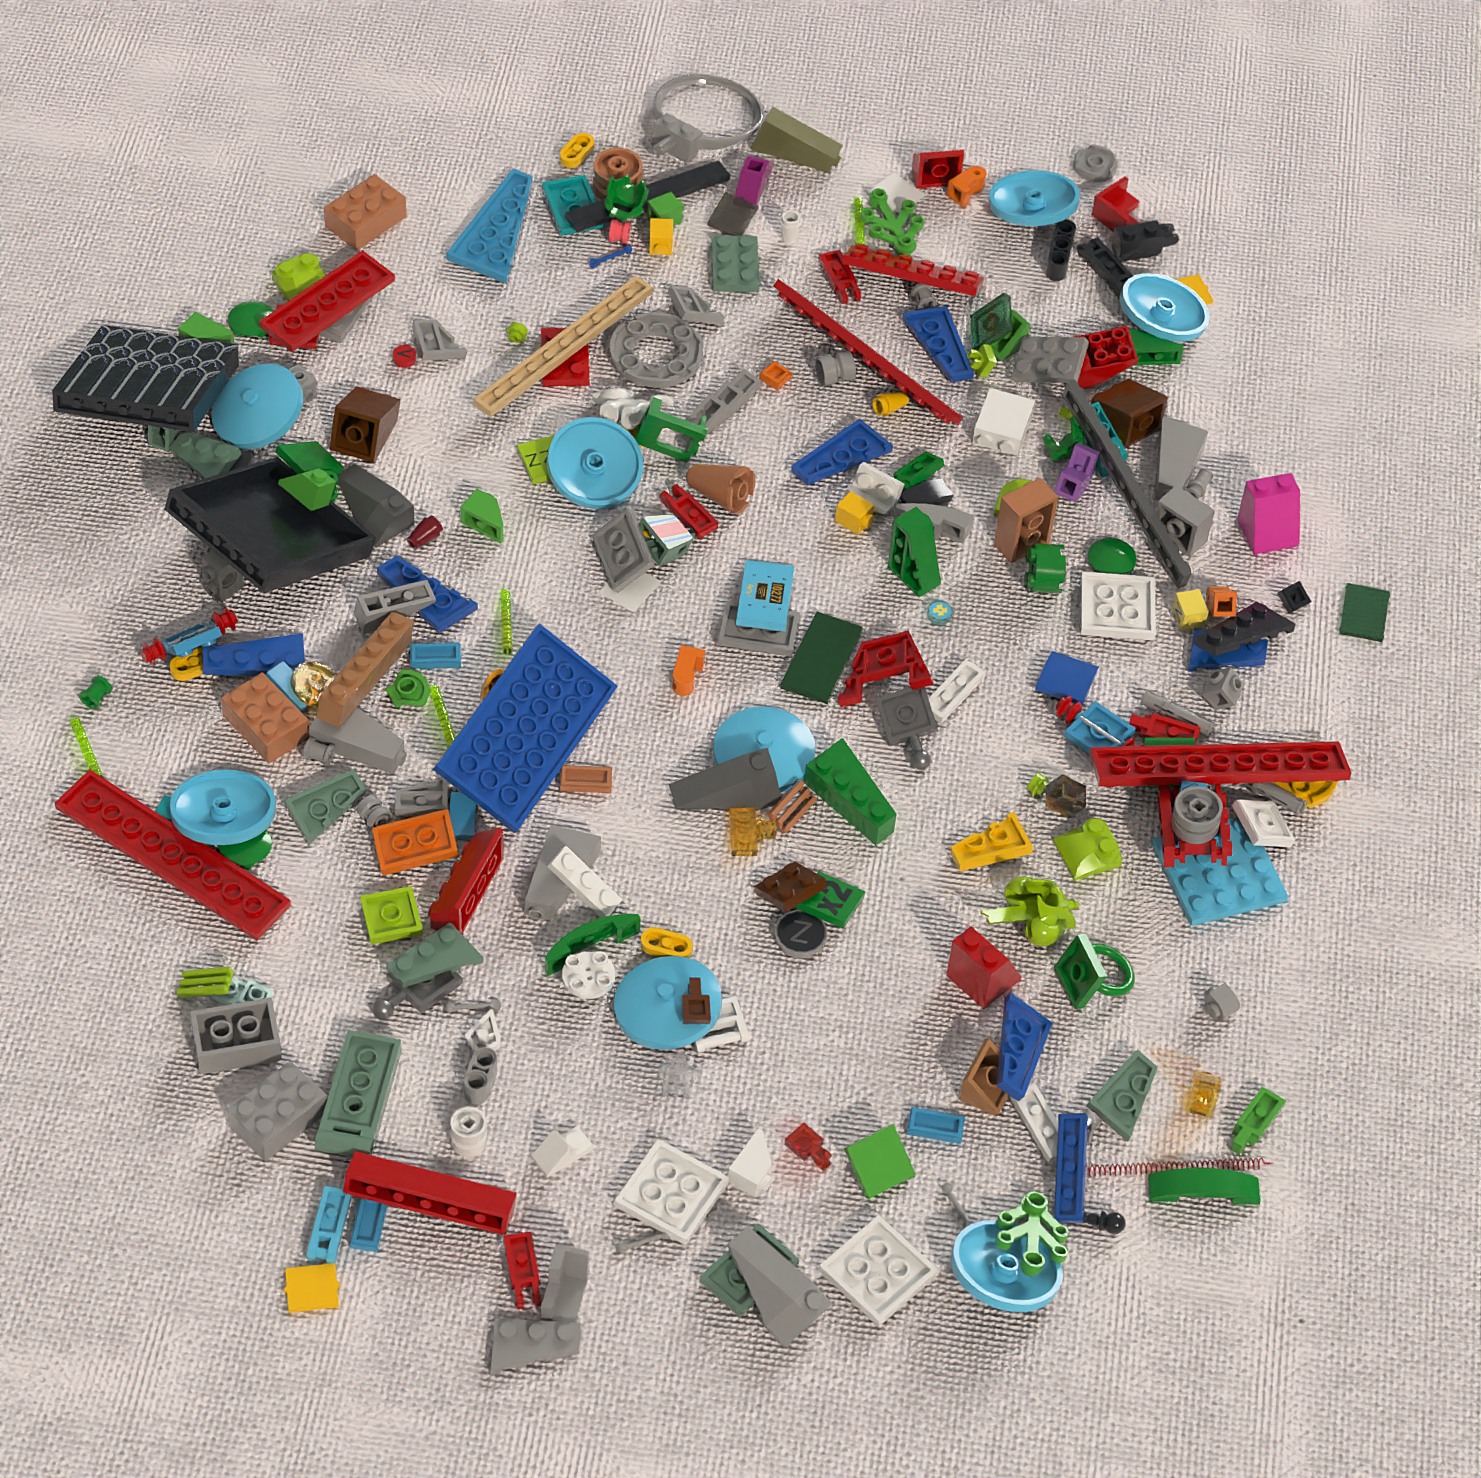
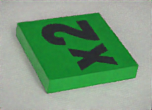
M818 871L817 874L825 878L827 887L798 904L796 908L843 929L864 899L866 891Z

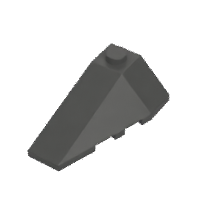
M356 464L343 470L341 474H337L338 485L350 506L353 517L361 526L376 537L373 545L375 548L415 524L414 505L392 486Z
M768 748L741 755L669 784L676 809L707 810L711 808L759 811L775 806L781 799L776 772Z

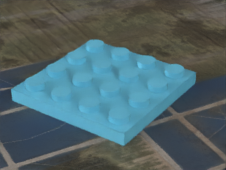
M1238 817L1228 819V824H1230V840L1227 841H1232V856H1227V866H1221V859H1217L1216 863H1211L1210 855H1185V863H1180L1179 859H1175L1174 867H1164L1161 836L1154 837L1152 840V846L1190 926L1287 902L1288 894L1264 846L1252 844ZM1217 833L1216 836L1214 837V839H1216V845H1217V847H1219L1218 833ZM1174 834L1175 848H1179L1177 835Z

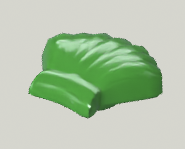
M401 670L393 685L385 688L396 708L402 705L423 707L426 705L430 695L429 683L421 673L413 670Z

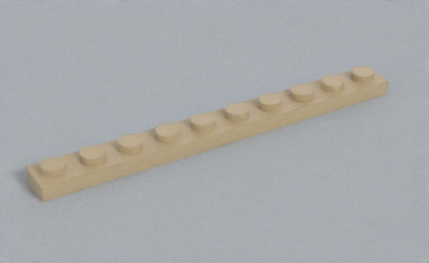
M634 276L473 399V405L491 418L652 295L653 287L638 276Z

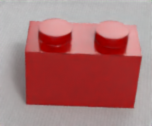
M964 150L914 153L911 171L916 188L948 186L951 179L962 173Z

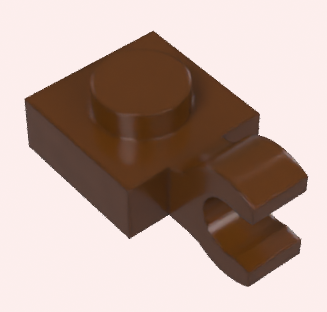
M689 977L688 995H682L681 998L683 1024H710V996L701 995L700 977Z

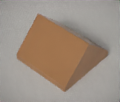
M987 1038L981 1045L963 1079L959 1100L996 1116L999 1115L1009 1095L997 1087L1000 1050Z

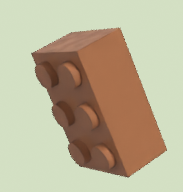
M373 174L324 207L325 227L356 251L407 217L406 197L376 174Z
M1042 478L1028 482L1023 487L1013 492H1008L1001 497L994 545L1010 563L1025 557L1026 548H1031L1033 543L1050 544L1058 496Z
M263 672L221 697L223 717L268 764L310 738L309 720Z

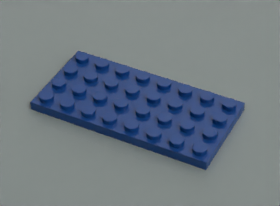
M539 623L433 770L515 833L519 830L618 686Z

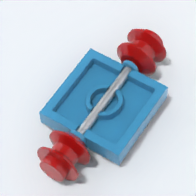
M223 607L222 614L219 615L215 611L212 613V621L209 624L202 622L161 641L153 638V644L150 646L144 642L142 643L143 649L140 650L141 656L146 664L150 663L152 666H155V660L159 658L164 662L167 653L184 657L193 653V648L200 645L202 647L210 646L216 642V638L225 635L226 628L229 627L233 631L236 629L235 624L238 621L233 610Z
M1072 696L1063 697L1057 703L1055 708L1057 711L1056 717L1060 718L1064 715L1066 717L1065 723L1074 722L1065 730L1064 737L1088 754H1090V747L1135 746V739L1130 738L1134 735L1136 728L1095 701L1084 713L1081 712L1082 703L1078 702L1074 705L1072 703Z

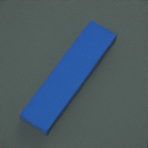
M1086 1113L1059 1114L1054 1218L1059 1223H1083L1088 1128V1116Z

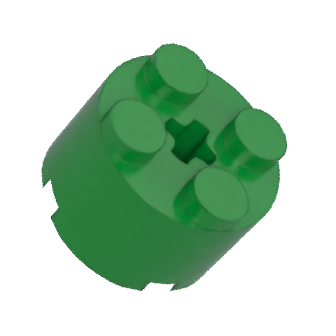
M1033 543L1031 548H1026L1025 561L1029 562V572H1025L1024 586L1029 587L1031 592L1062 593L1063 589L1059 588V583L1065 582L1066 555H1061L1060 549H1065L1063 544Z

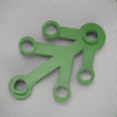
M881 188L874 189L870 193L869 205L875 209H880L885 219L875 216L872 209L864 208L861 210L860 220L864 223L872 224L869 229V236L871 238L893 244L895 251L899 255H911L917 245L914 238L918 231L923 229L924 218L919 215L913 216L910 221V228L904 234L902 227L908 217L914 213L915 203L912 200H904L901 212L896 219L887 203L888 196L885 190ZM883 228L893 232L894 235L883 232Z
M1035 1191L1029 1192L1022 1198L1021 1206L1010 1211L1000 1212L996 1221L999 1228L1008 1230L1000 1231L997 1235L995 1244L1000 1249H1010L1013 1241L1027 1235L1026 1252L1022 1257L1020 1266L1022 1272L1030 1277L1041 1273L1045 1264L1044 1256L1038 1252L1039 1239L1051 1250L1049 1256L1052 1261L1063 1263L1068 1255V1249L1064 1245L1059 1244L1066 1241L1069 1234L1068 1228L1061 1225L1047 1211V1198ZM1028 1215L1027 1222L1012 1228L1015 1220ZM1040 1220L1052 1230L1051 1234L1039 1224Z

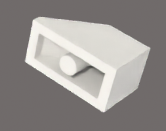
M759 1128L728 1171L729 1184L755 1199L761 1191L765 1192L769 1188L773 1180L771 1176L772 1163L764 1133Z

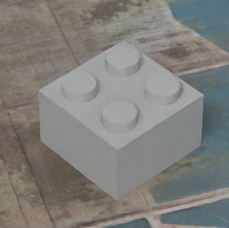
M1175 485L1158 501L1156 515L1165 524L1168 535L1177 544L1179 551L1190 558L1207 542L1215 510L1192 496L1188 491Z

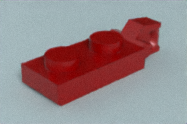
M1152 713V715L1145 714V717L1132 714L1129 724L1135 727V731L1139 732V736L1143 738H1195L1196 743L1201 729L1199 726Z

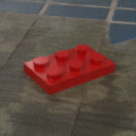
M541 328V347L566 328ZM588 344L542 378V386H590Z

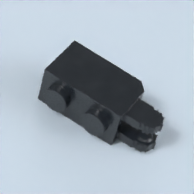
M1158 220L1115 227L1111 247L1115 256L1121 262L1158 256L1162 252L1163 247L1173 246L1180 239L1177 233H1173L1175 230L1173 224H1159Z

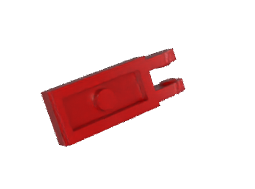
M841 250L819 254L818 261L834 291L837 292L840 303H848V295L845 292V289L850 288L851 295L855 301L861 300V292L849 265L842 264L843 254Z
M678 484L671 487L676 500L666 491L659 493V498L665 507L685 526H692L698 539L718 529V521L689 492L687 493Z
M532 1232L503 1235L511 1288L514 1290L517 1310L524 1309L525 1302L522 1288L532 1287V1301L535 1307L541 1306L540 1277Z

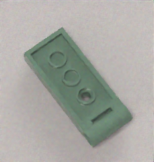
M351 1030L347 1031L324 1113L317 1131L315 1150L353 1157L355 1151L369 1155L373 1154L402 1052L400 1039Z

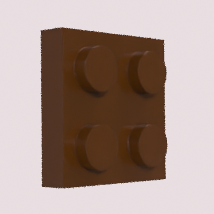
M794 861L785 865L783 869L775 874L764 878L762 882L754 886L757 896L787 912L825 889L827 883L824 877Z

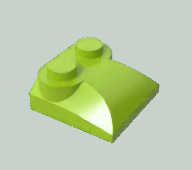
M310 253L281 262L272 272V280L287 301L326 276L320 267L318 257Z
M1089 818L1083 823L1082 827L1053 838V843L1074 881L1121 867L1122 857L1119 845L1108 825L1102 819Z

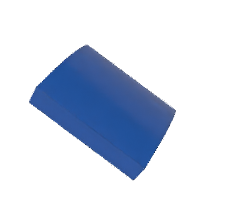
M1052 651L1042 670L1035 690L1060 699L1072 696V703L1080 702L1083 706L1099 667Z

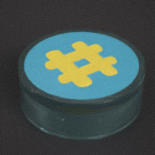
M934 601L928 607L927 617L933 624L945 625L951 621L953 610L951 605L945 601Z

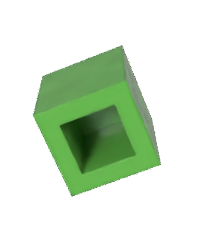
M672 192L648 201L647 218L649 220L650 218L673 219V226L682 222L683 203Z

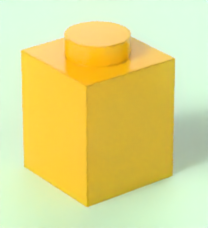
M650 218L649 254L672 255L673 219Z
M850 491L837 504L835 521L859 535L865 528L868 529L874 521V504Z

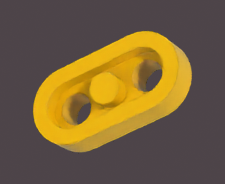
M578 133L573 136L560 151V163L567 168L578 167L594 150L593 136L588 133Z
M205 647L194 649L193 653L184 657H174L169 665L171 676L178 681H187L203 675L202 650Z
M657 927L648 928L641 935V948L649 955L656 957L678 956L689 959L692 956L693 943L685 935Z

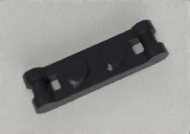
M1099 237L1091 239L1090 243L1077 245L1079 256L1084 257L1116 292V296L1120 300L1123 284L1133 276L1131 272Z

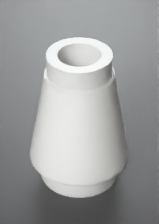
M788 210L780 217L783 242L786 244H794L796 242L802 225V218L796 211Z

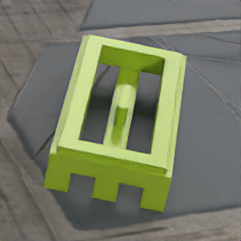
M230 966L183 971L182 976L184 980H180L179 985L181 989H177L176 994L180 998L228 994L234 971Z

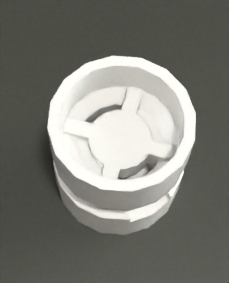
M464 1107L454 1112L451 1117L452 1149L462 1157L471 1158L478 1156L486 1147L487 1121L481 1110L475 1107Z

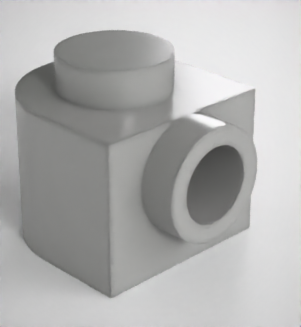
M1226 983L1219 987L1212 986L1203 994V997L1206 999L1204 1006L1212 1018L1222 1021L1240 1009L1237 996Z

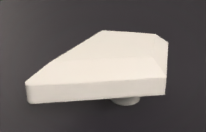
M492 1009L464 1035V1039L473 1052L482 1047L495 1050L502 1046Z

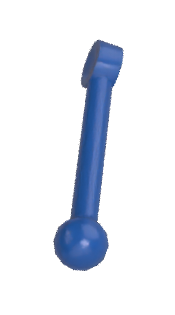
M626 245L624 249L599 259L591 258L589 266L596 268L601 262L624 253H632L633 248L630 245Z

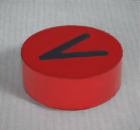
M409 345L396 347L393 350L394 364L401 368L413 366L416 363V350Z

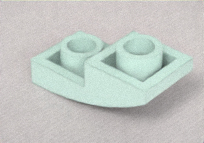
M232 977L228 994L210 996V998L224 1005L270 998L273 991L250 979L246 984Z

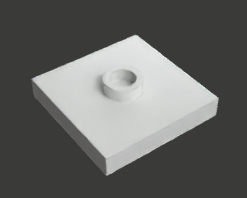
M1236 800L1232 804L1253 845L1291 847L1296 842L1275 802Z

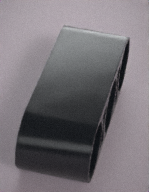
M1068 219L1057 222L1046 267V276L1052 281H1061L1066 277L1076 232L1075 223Z

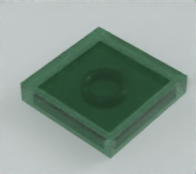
M1005 292L970 315L972 350L978 351L982 344L992 345L1013 331L1011 297Z

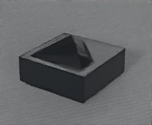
M1300 581L1277 593L1289 614L1312 602Z

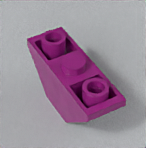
M747 156L741 170L734 206L756 210L773 170L774 162Z

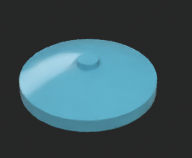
M1041 170L1022 171L1007 175L998 180L989 192V205L992 212L1002 220L1023 226H1043L1065 220L1075 213L1080 203L1079 188L1071 179L1058 173Z
M1152 273L1138 274L1129 278L1121 290L1120 304L1127 317L1138 327L1156 337L1177 342L1191 341L1200 337L1208 325L1209 311L1204 301L1191 288L1173 278Z
M259 364L249 367L233 376L215 400L212 408L214 429L225 443L239 447V449H257L267 446L287 433L298 419L303 406L302 387L293 373L281 365Z
M586 417L566 424L556 433L547 453V470L555 488L569 501L586 508L606 509L623 503L634 493L643 473V456L638 443L625 428L604 418Z
M752 707L731 715L721 724L714 738L713 757L716 765L747 753L768 748L776 772L780 793L790 790L797 781H804L806 764L815 758V742L808 727L793 714L773 707Z
M213 770L195 775L184 781L174 791L170 800L171 820L176 829L194 841L210 845H231L250 840L264 832L271 825L276 814V799L271 787L261 778L238 770Z
M678 956L659 957L638 965L623 978L614 997L615 1015L622 1031L634 1042L654 1049H675L699 1040L716 1024L722 1009L721 989L714 974L703 964ZM689 977H700L701 995L710 996V1024H683L681 998L682 995H688Z
M997 1220L976 1222L967 1226L959 1233L951 1251V1266L957 1280L972 1296L989 1306L1010 1312L1034 1311L1046 1306L1054 1299L1062 1282L1061 1263L1051 1260L1049 1256L1051 1250L1040 1239L1038 1252L1044 1256L1045 1264L1041 1273L1030 1277L1022 1272L1020 1266L1022 1257L1026 1252L1027 1235L1013 1241L1010 1249L1003 1250L996 1246L995 1240L1000 1231L1008 1230L999 1228L996 1224ZM1014 1223L1012 1228H1015L1019 1225Z

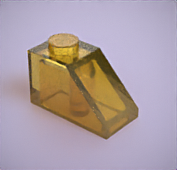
M1194 1071L1185 1112L1212 1118L1221 1090V1077L1209 1072Z

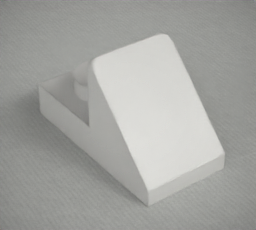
M578 1126L562 1135L554 1129L531 1155V1158L546 1178L591 1153L593 1145Z

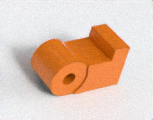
M972 166L951 179L948 184L947 197L961 207H965L969 204L972 194L983 191L987 175L986 170L980 166Z
M1228 586L1207 587L1206 603L1211 614L1214 617L1236 616L1237 592L1230 590Z
M681 645L673 671L672 689L677 695L687 696L693 692L695 671H703L706 650Z

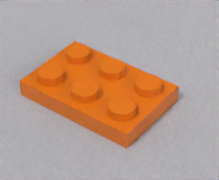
M448 809L372 828L382 876L459 857Z

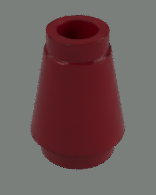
M434 516L424 517L406 540L416 550L418 547L439 537L443 527Z

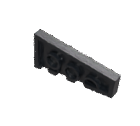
M1256 601L1236 613V616L1229 617L1197 636L1195 645L1213 656L1240 649V644L1253 645L1258 643L1260 638L1266 636L1269 639L1278 637L1279 632L1292 633L1296 624L1269 609L1266 605Z

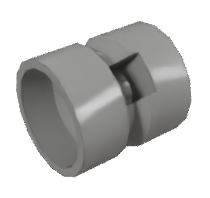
M850 350L837 352L833 357L831 354H826L815 358L816 374L821 386L836 384L837 380L846 382L856 378L855 362Z

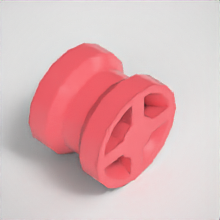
M612 219L609 241L615 242L618 240L622 244H628L631 222L620 223L618 220Z

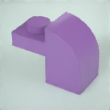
M1078 442L1073 449L1068 466L1060 474L1054 492L1076 502L1083 495L1095 472L1094 466L1100 452Z

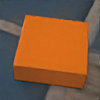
M775 361L759 374V379L777 391L792 378V372Z

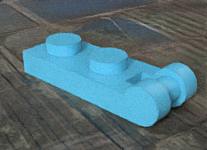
M324 1186L307 1250V1260L316 1261L318 1258L326 1260V1263L336 1264L352 1196L344 1194L341 1188ZM320 1241L330 1243L329 1248L319 1247Z

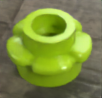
M512 322L506 328V333L511 341L520 343V341L527 340L528 329L521 323Z
M1038 773L1027 785V789L1032 794L1031 796L1034 797L1036 794L1042 796L1046 792V786H1050L1047 783L1048 776L1044 777Z

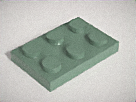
M712 235L713 292H759L757 236Z
M759 1223L752 1228L754 1232L795 1267L799 1264V1258ZM729 1250L699 1278V1282L740 1318L756 1304L752 1301L748 1285L744 1277L740 1275Z

